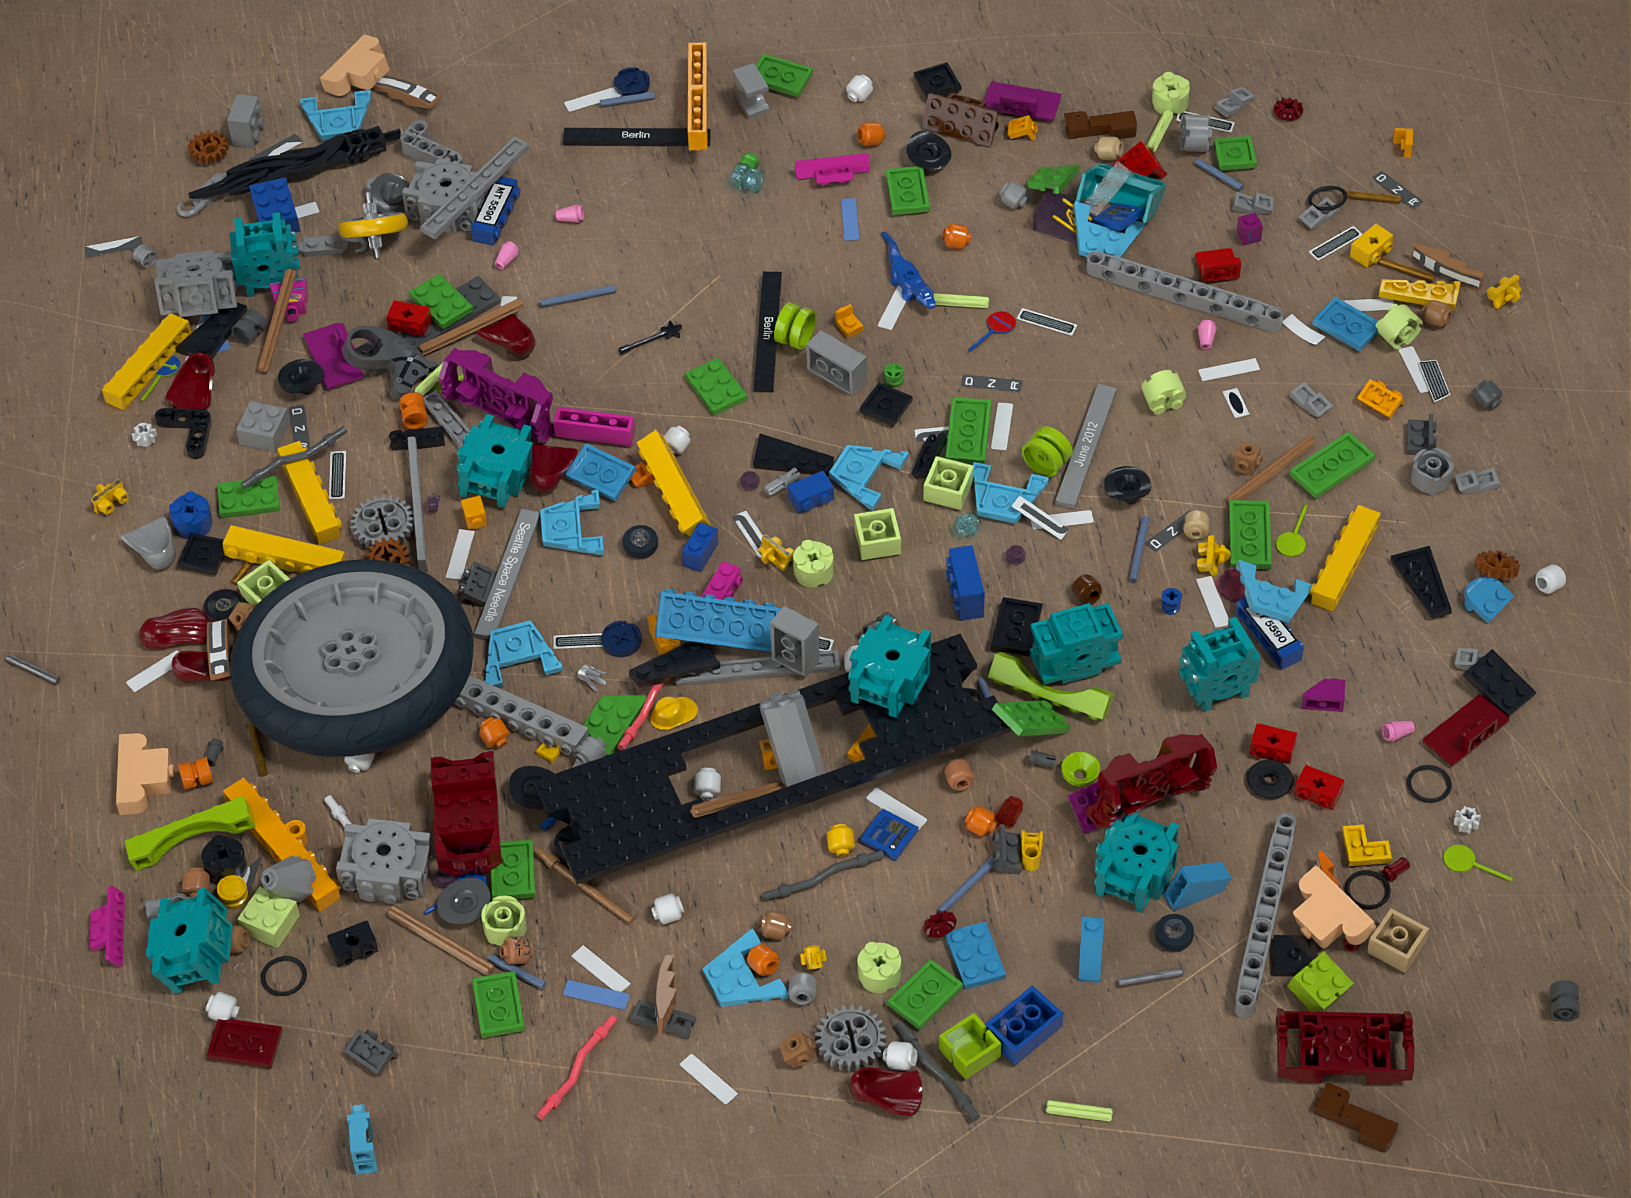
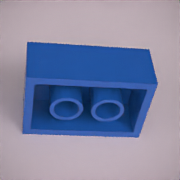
M286 177L249 186L258 222L273 221L272 213L280 212L281 220H285L286 225L290 224L291 232H300L297 213Z
M973 545L950 548L949 557H945L947 567L945 574L947 582L950 581L951 583L949 586L950 596L955 599L953 601L954 612L959 614L960 621L983 618L985 592Z
M1032 985L985 1024L986 1031L990 1030L1001 1042V1053L1016 1066L1063 1027V1012Z

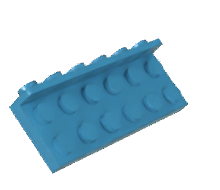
M664 589L663 592L658 593L659 603L655 637L772 653L770 622L781 610V608L775 607L774 603L756 605L755 601L743 600V603L735 602V598L723 597V600L715 599V595L704 594L703 597H697L694 592L676 594V590Z

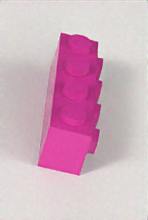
M557 407L553 421L555 437L632 447L636 432L634 417Z
M722 561L701 597L704 594L715 595V599L723 600V597L733 598L743 582L741 567Z

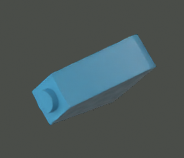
M1222 862L1184 866L1179 869L1163 895L1172 910L1177 911L1223 892L1232 878Z
M1082 916L1078 981L1100 983L1104 918Z

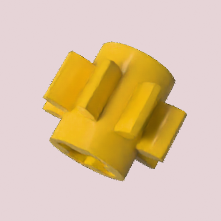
M820 945L804 947V953H800L801 964L806 965L808 970L823 967L822 961H827L825 949L820 950Z

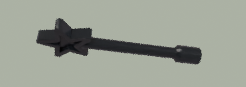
M669 321L668 326L660 328V333L633 344L619 347V352L621 355L625 354L633 348L665 335L666 340L672 336L680 338L678 331L682 329V325H673Z

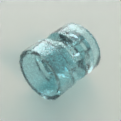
M738 163L732 173L731 185L740 189L745 187L747 191L758 193L764 181V170L754 167L750 169L748 165Z

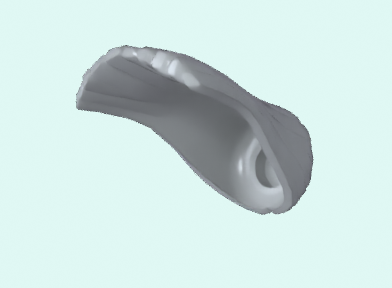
M165 517L154 520L137 530L121 536V539L127 545L138 552L155 569H165L175 560L176 550L172 540V532Z

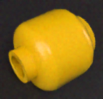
M846 824L833 825L826 834L829 851L837 854L838 857L848 856L849 852L854 850L856 846L854 831Z

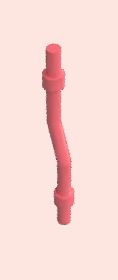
M665 682L655 684L650 689L639 715L631 727H628L623 733V738L617 746L620 751L625 750L628 744L636 738L637 731L647 718L654 700Z
M611 1015L602 1026L599 1025L593 1031V1036L578 1051L569 1078L555 1094L552 1093L546 1099V1104L537 1113L538 1118L543 1120L552 1109H556L562 1102L561 1099L576 1084L586 1055L599 1041H603L609 1034L608 1031L618 1021L615 1016Z

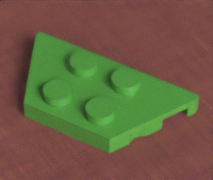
M1079 164L1051 168L1041 167L1029 178L1028 188L1048 191L1047 188H1051L1054 194H1059L1080 172Z
M603 695L583 726L588 727L589 736L595 739L600 737L606 743L605 750L607 755L613 754L616 751L618 744L623 738V733L628 727H631L639 715L647 696Z

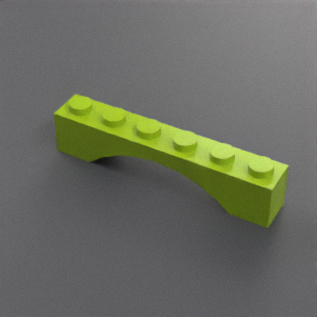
M1003 652L995 654L988 675L989 678L994 679L993 682L1003 686L1008 684L1017 692L1023 693L1027 691L1036 699H1048L1052 705L1059 707L1062 705L1067 706L1069 711L1081 714V712L1086 713L1088 718L1100 721V719L1108 716L1115 695L1098 687L1071 692L1043 685V683L1031 675L1019 658Z
M243 796L227 803L213 806L211 809L203 812L194 813L187 818L173 821L160 828H154L152 831L133 836L125 840V845L130 863L136 871L157 864L162 856L173 846L193 835L212 831L238 834L256 826L251 807Z

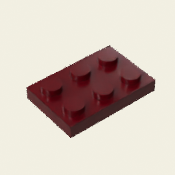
M218 1019L207 1052V1058L209 1060L272 1069L283 1032L282 1026L233 1019Z

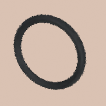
M1323 186L1311 192L1308 197V203L1317 210L1329 211L1341 207L1347 201L1348 196L1347 192L1341 187ZM1324 190H1338L1344 195L1340 203L1329 207L1314 205L1312 197Z
M1434 765L1416 767L1407 778V786L1410 793L1418 800L1424 802L1441 801L1448 796L1452 788L1449 775L1443 769ZM1423 769L1436 770L1445 777L1447 789L1444 794L1437 798L1422 797L1412 788V777Z
M1361 870L1353 873L1348 878L1345 892L1360 908L1375 909L1387 902L1390 897L1391 888L1387 879L1380 873L1372 870ZM1370 874L1381 879L1386 887V895L1383 900L1372 905L1356 901L1350 893V883L1354 878L1359 875Z
M281 956L272 959L266 964L261 974V982L263 987L271 994L287 996L301 989L306 981L307 971L304 964L297 958ZM279 961H293L302 970L300 983L295 988L284 992L270 988L265 978L268 969Z

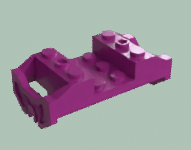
M454 348L443 361L438 378L440 385L443 386L440 389L442 391V398L453 401L457 398L458 402L481 409L504 420L518 430H522L523 425L531 426L533 439L540 443H547L554 435V424L550 419L553 394L547 391L541 380L537 377L523 373L514 383L512 380L505 379L493 372L491 357L476 350H458ZM458 365L461 366L463 370V381L458 379Z

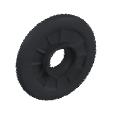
M1262 760L1255 763L1249 769L1247 783L1250 789L1258 796L1275 799L1284 796L1290 791L1293 785V775L1290 769L1279 761ZM1266 776H1273L1276 780L1274 782H1267L1264 778Z

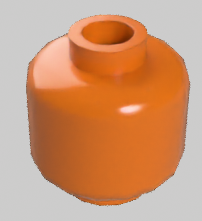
M865 122L857 130V139L863 146H878L886 136L885 129L882 128L879 122Z
M951 223L948 227L944 228L942 241L945 242L948 248L963 249L966 244L970 243L971 233L968 232V228L965 225Z
M490 717L480 725L479 735L487 747H497L500 749L508 743L507 739L510 732L501 719Z
M980 805L975 808L971 807L964 821L967 823L966 828L981 837H984L987 832L991 834L997 824L994 821L995 814Z
M758 944L749 951L747 964L757 974L768 976L777 970L779 956L769 946Z

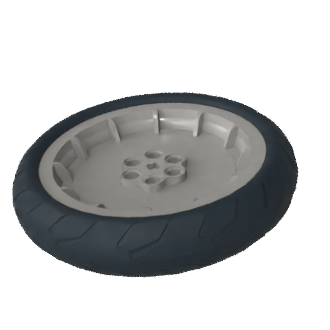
M358 559L340 561L303 572L287 580L270 592L268 596H265L253 608L235 638L230 660L231 684L236 701L249 721L265 736L292 750L325 757H346L376 753L399 745L424 732L436 723L456 702L472 669L473 632L469 619L455 595L429 574L401 563L383 560Z

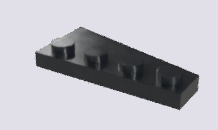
M237 302V307L219 309L218 313H214L175 347L176 352L189 357L201 352L208 354L213 359L231 335V328L248 311L247 306Z
M761 433L759 434L753 462L754 469L789 472L792 468H796L797 471L795 473L813 475L824 471L825 475L829 477V472L834 466L833 456Z
M1430 546L1390 556L1392 563L1432 619L1452 614V609Z
M688 642L630 669L629 676L640 688L663 683L668 678H683L684 674L695 672V674L704 673V669L708 668L713 670L720 669V662L703 643Z

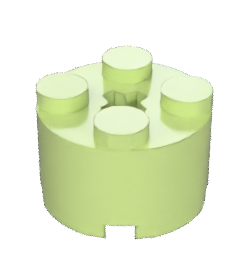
M1165 72L1163 76L1157 78L1153 83L1152 103L1155 111L1163 114L1165 110L1177 113V115L1183 113L1187 109L1189 102V81L1172 72Z
M1393 304L1385 317L1376 323V328H1378V333L1394 349H1401L1400 345L1403 343L1408 345L1418 336L1421 331L1419 325H1423V322L1406 305L1398 306Z
M1163 370L1151 375L1150 381L1146 382L1145 380L1143 382L1142 391L1150 409L1155 415H1160L1170 408L1174 410L1180 409L1184 405L1183 401L1186 398V391L1177 372L1172 373L1171 370Z
M805 540L797 547L793 554L794 576L799 584L808 588H817L818 585L823 583L825 585L831 581L834 575V561L830 546L821 542Z
M498 896L483 907L481 914L482 923L489 943L501 946L508 937L525 935L527 929L525 911L522 904L517 902V899L511 896Z
M867 943L858 956L859 981L866 990L872 993L880 994L887 992L891 988L894 989L901 980V957L899 950L886 943Z

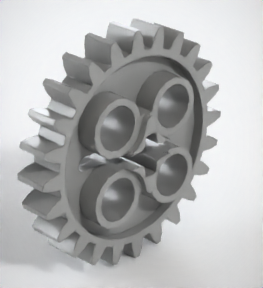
M384 495L381 496V499L374 496L373 501L367 498V504L360 502V508H355V514H351V533L354 535V539L359 541V545L365 543L366 549L371 545L375 547V540L381 543L382 537L386 541L393 537L394 542L399 539L405 543V537L410 538V532L414 531V512L411 511L410 505L407 506L406 501L400 502V497L393 500L392 495L388 499H385ZM378 510L382 513L387 535H384Z
M851 1004L850 1010H847L844 1005H842V1011L834 1008V1014L832 1015L827 1012L826 1019L821 1018L820 1025L816 1027L815 1040L816 1048H819V1056L824 1055V1062L831 1060V1067L839 1064V1070L847 1066L848 1072L851 1071L852 1066H855L856 1070L860 1069V1065L868 1067V1061L875 1064L876 1057L881 1058V1051L885 1049L887 1041L886 1028L883 1027V1021H877V1014L871 1016V1009L863 1012L862 1006L858 1010H854L853 1004ZM846 1022H848L850 1025L852 1040H854V1048L856 1054L852 1053L850 1037L848 1035Z

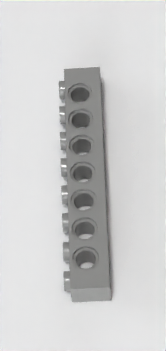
M470 675L455 702L458 707L472 710L476 715H483L487 718L493 717L494 719L499 718L510 730L521 732L530 739L539 740L548 747H552L555 744L566 755L576 757L577 746L589 736L588 727Z

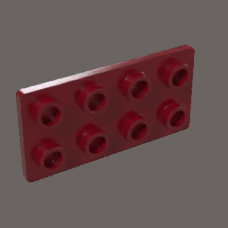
M1479 694L1423 738V743L1450 766H1454L1505 726L1510 718Z

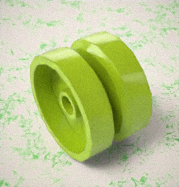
M791 302L786 303L775 325V341L784 345L790 343L791 347L799 350L805 349L815 329L816 311L805 307L801 309L800 305Z
M1048 426L1040 427L1022 448V456L1027 465L1036 473L1046 477L1055 476L1073 455V449L1068 439L1058 430Z

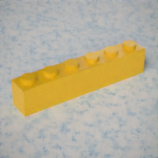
M171 313L163 319L155 331L151 332L147 340L138 347L137 351L127 359L122 368L115 373L114 377L104 385L102 392L105 402L125 410L152 380L156 372L175 354V347L192 333L189 321Z
M655 429L636 442L640 448L638 451L639 455L648 463L646 465L647 470L655 477V480H653L655 485L663 492L661 495L663 500L671 507L669 510L670 514L679 522L677 527L680 532L691 537L699 522L711 526L664 436Z
M300 441L277 448L279 457L307 450L306 447H302ZM303 459L283 464L285 473L318 544L340 538V529L343 528L339 517L335 518L334 514H336L334 505L333 503H328L329 495L327 490H322L321 488L323 483L320 475H315L316 468L314 462Z
M1361 505L1357 506L1355 512L1351 511L1348 525H1344L1342 528L1341 539L1335 541L1333 554L1327 556L1325 569L1321 568L1317 577V584L1313 583L1309 594L1312 595L1311 604L1334 612L1379 526L1380 512Z
M232 525L222 543L224 556L263 564L270 560L275 566L288 572L303 573L324 565L346 561L344 551Z

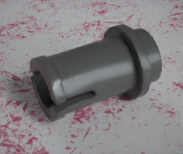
M216 738L208 742L205 757H207L209 766L216 765L219 753L224 749L223 742Z
M1037 749L1036 751L1032 750L1029 763H1033V766L1037 764L1053 769L1056 755L1041 753Z

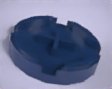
M636 67L625 68L619 71L618 75L614 78L615 90L622 96L646 93L650 87V76L646 71H641Z
M627 621L613 622L606 626L601 635L602 647L608 654L614 657L630 656L636 653L641 646L642 636L640 629L633 623H627Z

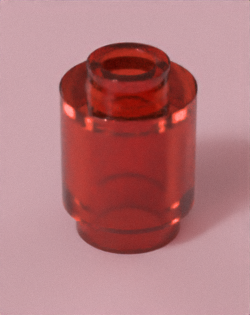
M1015 796L1005 799L995 816L998 824L1005 825V828L1014 827L1023 811V802Z

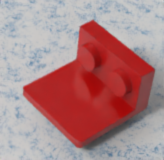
M1142 141L1113 163V166L1146 177L1151 173L1154 176L1157 174L1161 179L1168 175L1153 152Z
M1232 248L1195 253L1202 283L1240 278L1241 260L1240 257H1234Z

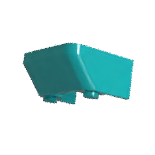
M1099 163L1082 173L1076 201L1081 202L1087 199L1088 203L1097 204L1104 200L1114 204L1121 203L1144 208L1145 214L1140 219L1143 220V223H1147L1155 217L1167 184Z

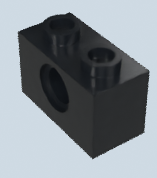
M367 920L327 935L330 950L338 967L351 964L355 960L369 957L379 952L375 936Z

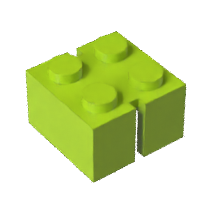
M1323 951L1308 966L1296 974L1287 987L1310 1011L1325 1012L1342 998L1354 983Z
M973 1013L939 1035V1050L951 1063L954 1061V1067L966 1080L1001 1057V1042L990 1030L986 1031V1025Z

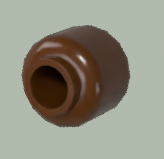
M1085 574L1074 581L1072 591L1083 604H1092L1099 600L1102 594V587L1092 575Z

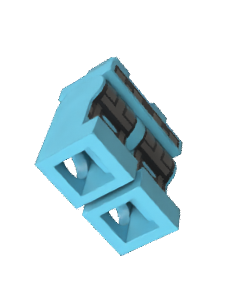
M363 1104L351 1106L352 1114L347 1115L350 1136V1151L355 1173L359 1175L378 1172V1163L372 1141L374 1139V1131L370 1114L366 1112L365 1105Z

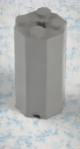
M791 691L786 695L775 693L770 696V700L761 702L759 708L783 785L788 787L825 774L818 745L800 691Z

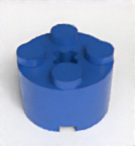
M188 491L170 504L169 510L175 533L181 538L188 539L191 533L205 536L211 530V510L208 501L203 496L196 494L194 491Z

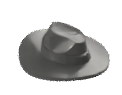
M384 173L379 175L372 183V201L376 202L377 210L380 213H405L402 191L404 187L409 188L410 185L402 176L395 173Z
M466 878L456 881L446 887L440 894L437 902L439 915L445 921L456 925L477 921L482 917L483 907L490 903V890L486 883L477 878Z

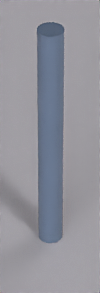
M615 285L542 299L540 304L541 307L615 293L616 289Z
M1143 516L1129 576V582L1131 583L1137 582L1150 521L1148 516Z
M992 856L937 909L939 913H942L944 910L948 911L995 865Z

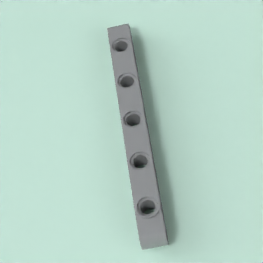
M1092 251L1087 255L1086 271L1093 277L1269 332H1278L1282 329L1284 313L1278 307L1099 251Z
M1282 813L1278 816L1272 833L1239 976L1235 1013L1243 1019L1250 1018L1253 1015L1263 980L1294 841L1296 819L1290 813Z

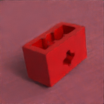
M393 300L386 316L388 330L424 337L432 321L430 307Z
M1256 723L1249 755L1290 764L1296 746L1297 732Z
M1305 764L1296 781L1294 795L1302 800L1318 804L1322 808L1334 810L1343 792L1345 780Z

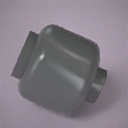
M1484 380L1473 390L1475 392L1473 398L1483 409H1489L1490 407L1495 409L1502 402L1500 398L1503 393L1492 381L1486 382Z

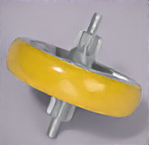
M367 192V203L363 204L365 216L340 221L338 232L342 238L368 236L369 247L371 249L374 248L375 258H380L379 247H382L381 235L405 230L408 226V220L402 212L378 214L376 202H372L371 193Z

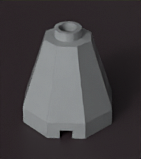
M290 856L264 870L261 882L265 889L293 901L301 902L313 893L311 884L315 882L316 875L309 860L301 859L302 857Z

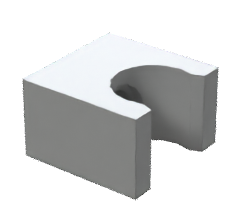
M752 63L734 69V97L747 118L752 119L770 113L769 106L762 94L769 91L768 85L755 64Z

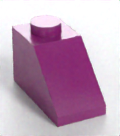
M1324 678L1303 693L1301 709L1343 712L1345 680Z

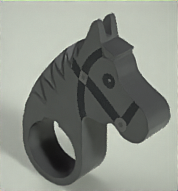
M359 326L352 329L342 347L345 360L355 368L389 369L390 378L393 382L389 393L397 401L403 395L410 393L414 384L424 380L428 373L433 372L439 365L436 362L427 360L415 346L401 336L381 327ZM363 338L370 341L374 347H377L376 355L372 357L358 355L351 347V340Z

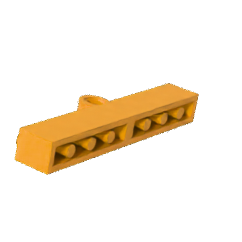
M706 42L688 43L689 150L697 151L708 150Z
M244 777L223 790L226 803L235 798L245 797L251 807L256 826L249 830L277 863L290 856L302 857L301 859H307L311 862L316 880L311 884L313 893L307 898L319 912L341 899L339 893L341 888L335 878L331 879L323 864L319 865L316 862L317 859L312 851H307L304 848L308 843V836L305 824L302 821L292 820L283 824L279 813L275 809L271 810L267 799L264 796L260 797L255 785L252 782L248 783Z

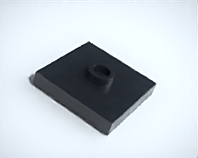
M948 62L914 72V78L926 99L929 93L945 96L962 89Z
M878 382L860 407V413L894 427L913 401V396Z
M191 533L178 561V568L217 575L225 557L222 544L224 539Z
M1273 935L1274 976H1295L1318 957L1317 942L1312 937L1308 939L1304 935Z

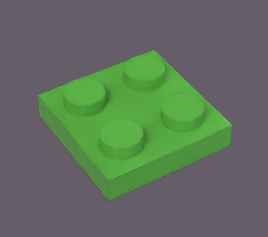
M1251 136L1214 139V148L1220 171L1257 167Z

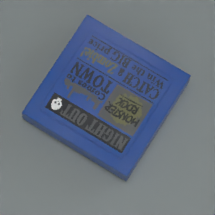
M1115 203L1092 218V223L1121 231L1144 216L1145 211L1144 208Z
M882 809L860 837V842L876 851L882 850L885 856L896 861L918 833L919 827Z

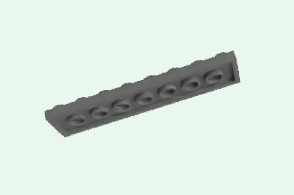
M477 276L456 289L473 306L474 311L443 330L432 320L425 337L395 332L393 330L389 331L401 336L420 351L419 345L473 320L501 303V298ZM367 341L355 348V351L360 356L372 357L376 355L377 347H374L370 341ZM389 369L369 370L377 377Z

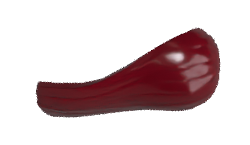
M514 314L476 332L477 335L487 341L502 346L515 357L524 358L528 356L536 345L534 334L530 328Z
M198 352L191 355L185 361L166 394L165 399L169 405L178 409L205 410L210 407L212 381L215 373L213 359L206 353Z
M533 444L532 461L529 469L531 486L540 493H549L555 490L562 476L574 462L578 450Z
M198 608L178 609L160 617L147 619L139 630V638L143 646L152 650L165 649L182 643L205 645L207 619Z
M181 651L172 659L171 667L173 674L182 682L231 680L230 676L216 680L210 679L208 652Z
M864 1067L856 1070L850 1079V1091L857 1101L869 1103L892 1114L903 1116L916 1115L918 1109H920L923 1094L922 1081L917 1069L906 1072H894L875 1067Z

